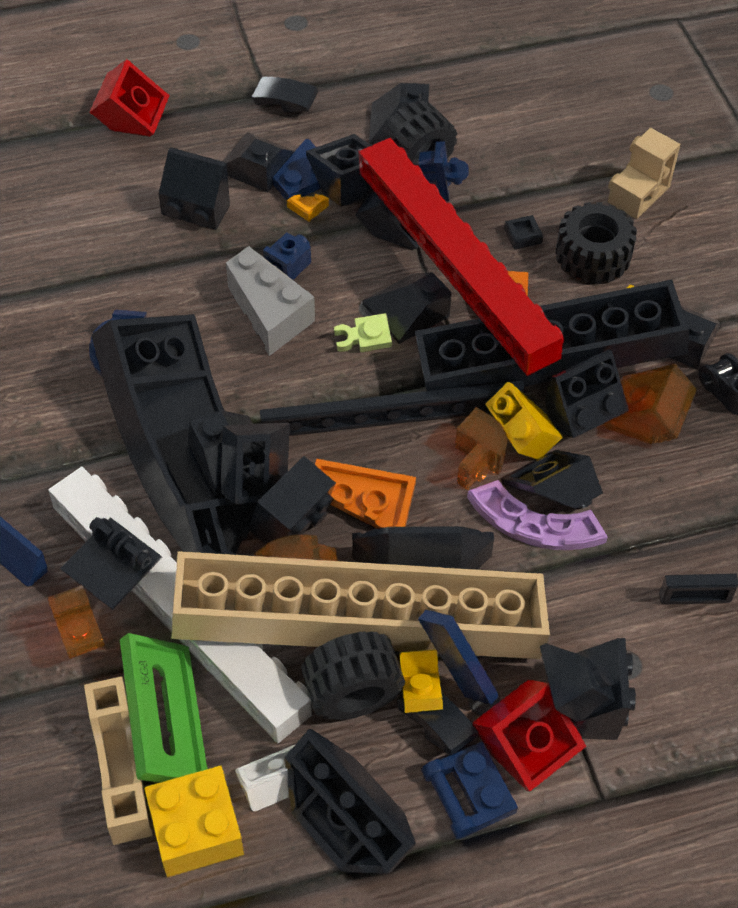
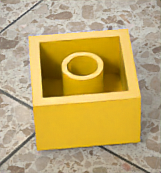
M222 765L144 787L167 878L244 855L242 838Z

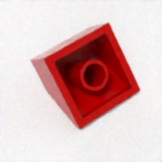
M126 59L106 74L90 113L112 131L151 137L155 133L170 95Z
M528 679L472 722L489 753L529 792L587 747L572 720L555 710L550 686L546 682Z

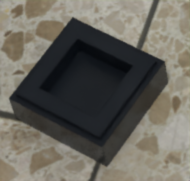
M533 215L505 221L504 230L514 250L543 243L544 236Z

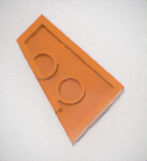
M316 459L315 465L336 482L331 494L334 500L330 505L377 529L406 527L416 486V477Z

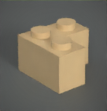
M653 128L647 130L642 136H637L630 146V152L632 153L626 168L620 174L616 173L609 182L608 189H610L608 203L638 219L670 188L681 144Z

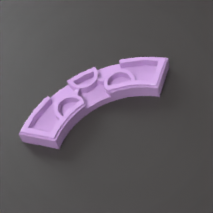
M499 480L468 491L467 498L487 522L502 533L523 543L553 550H577L598 546L607 541L608 536L592 510L575 514H540L527 509V505L514 498Z

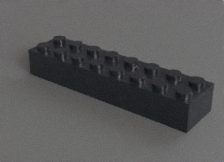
M672 280L540 306L548 321L553 326L556 325L563 334L562 355L560 360L528 376L480 318L415 331L426 391L523 380L524 386L550 382L552 376L608 349L612 350L616 366L620 368L688 354L689 327Z

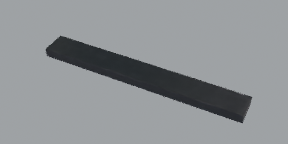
M523 380L510 382L523 394L525 393ZM507 382L260 410L261 424L287 422L290 424L289 436L486 414L491 412L485 404Z

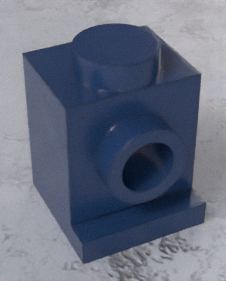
M287 232L271 247L266 246L263 249V256L294 280L311 264V246L304 236L298 234L294 237Z

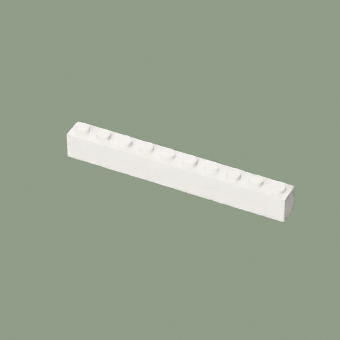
M81 466L48 489L53 508L85 542L92 536V530L89 528V525L94 518L109 519L111 517L162 556L160 561L132 591L172 632L177 563L171 557V553L165 543L160 539L155 541L149 535V530L144 522L138 517L133 519L127 513L128 510L124 502L117 495L112 497L107 492L106 486L100 477L96 474L91 476ZM179 639L183 645L189 646V651L277 743H280L312 716L311 699L307 688L299 681L294 683L287 676V670L282 662L276 657L270 658L263 651L262 644Z

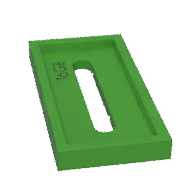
M131 633L126 634L120 639L137 779L161 783L206 770L207 764L189 646ZM153 668L158 670L160 677H163L161 685L168 732H171V736H169L171 756L166 754L163 749Z

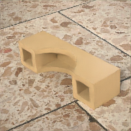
M121 676L84 684L89 718L101 772L102 798L107 828L113 845L153 836L143 780H138L136 775L127 694L123 678Z

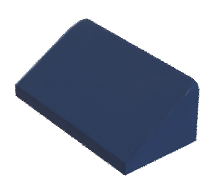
M0 517V564L24 585L30 587L48 572L43 552Z

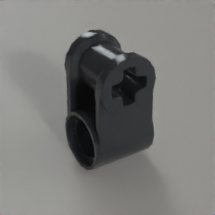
M725 353L716 363L700 367L698 376L706 390L711 392L728 411L738 415V359L731 353Z

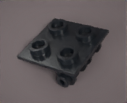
M96 517L89 525V528L92 530V536L60 569L113 610L160 561L162 556L111 517L109 519Z

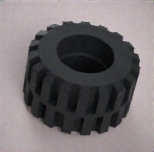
M418 101L416 104L412 102L407 107H402L394 116L392 115L388 119V123L383 126L382 134L378 136L377 140L379 143L391 138L398 147H402L406 151L409 160L414 165L419 166L420 152L435 151L436 142L445 141L447 158H449L454 152V146L457 144V130L431 103Z
M587 202L582 207L579 205L572 207V211H567L564 214V219H561L555 254H557L556 260L561 264V269L564 272H570V276L574 279L577 277L581 278V282L585 283L594 281L595 284H601L604 280L608 283L614 281V277L620 278L623 276L624 271H627L630 266L637 238V229L633 226L634 221L632 218L626 217L627 213L623 210H616V206L611 204L606 206L603 205V202H597L596 204Z
M373 631L356 632L330 640L313 650L314 652L305 658V662L301 667L313 709L317 716L327 720L352 719L372 713L393 701L402 692L405 685V679L390 639L385 634Z

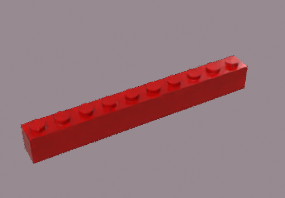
M391 138L360 150L359 166L361 176L528 376L560 360L562 344L564 343L561 330L548 321L542 308L529 299L523 286L518 282L516 283L510 277L505 265L502 262H498L491 255L487 244L479 241L473 234L471 226L467 222H463L456 214L453 205L449 202L447 203L441 197L438 188L428 182L421 168L409 160L406 151L402 147H398Z

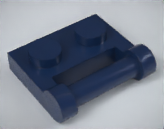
M479 742L441 760L430 761L421 768L427 782L431 781L452 822L450 828L456 839L464 838L517 813L518 806L483 742ZM453 772L475 815H465L445 775Z

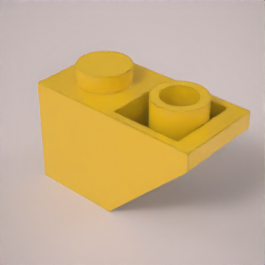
M507 382L485 404L519 454L538 459L544 456L563 438L547 414L510 382Z

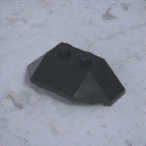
M462 526L385 527L370 530L366 533H352V558L359 563L478 570L492 557L494 533L488 531L481 532L478 529Z
M308 729L284 757L285 769H288V792L291 814L342 872L389 874L416 845L405 812L354 756L313 729Z

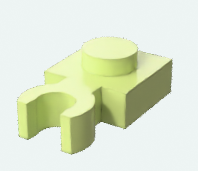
M386 313L355 318V327L353 328L344 324L334 327L335 336L345 335L347 337V340L337 342V351H348L356 344H359L360 352L392 347Z

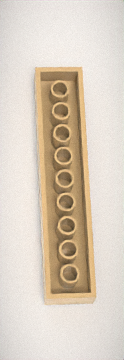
M180 551L177 554L171 639L319 647L340 636L356 632L373 631L385 634L390 639L394 651L434 650L436 648L418 620L425 610H431L454 617L476 656L541 659L540 646L547 643L550 631L543 574Z

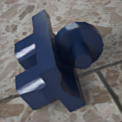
M445 141L436 142L435 151L420 152L419 167L422 172H435L423 173L424 177L430 184H434L438 188L441 197L445 201H449L448 186L451 182L459 185L468 177V164L456 157L451 158L450 162H448Z

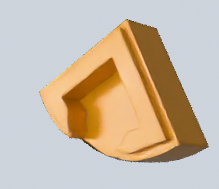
M299 194L287 200V208L308 222L329 206V198L320 194L303 197Z

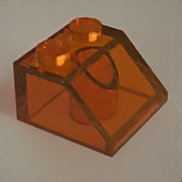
M671 364L623 376L621 384L629 411L603 423L605 428L649 444L677 439L697 390L676 364Z

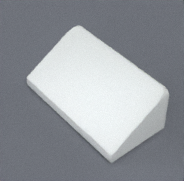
M294 745L235 770L253 811H258L289 797L288 769H285L284 757Z

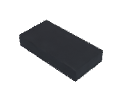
M737 574L665 575L659 591L661 604L730 603L738 588Z

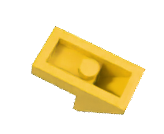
M437 650L399 653L400 668L405 679V685L403 686L405 713L442 710L443 702Z

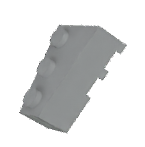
M248 246L226 262L228 288L243 313L247 314L252 323L253 330L257 335L259 334L269 356L315 322L314 296Z

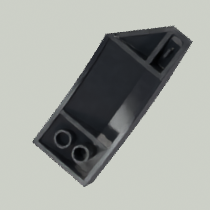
M195 314L108 321L91 334L119 432L143 488L159 518L183 552L236 555L241 542L246 539L249 533L248 529L257 503L234 504L223 494L215 497L187 442L189 421L220 410L225 411L211 374Z

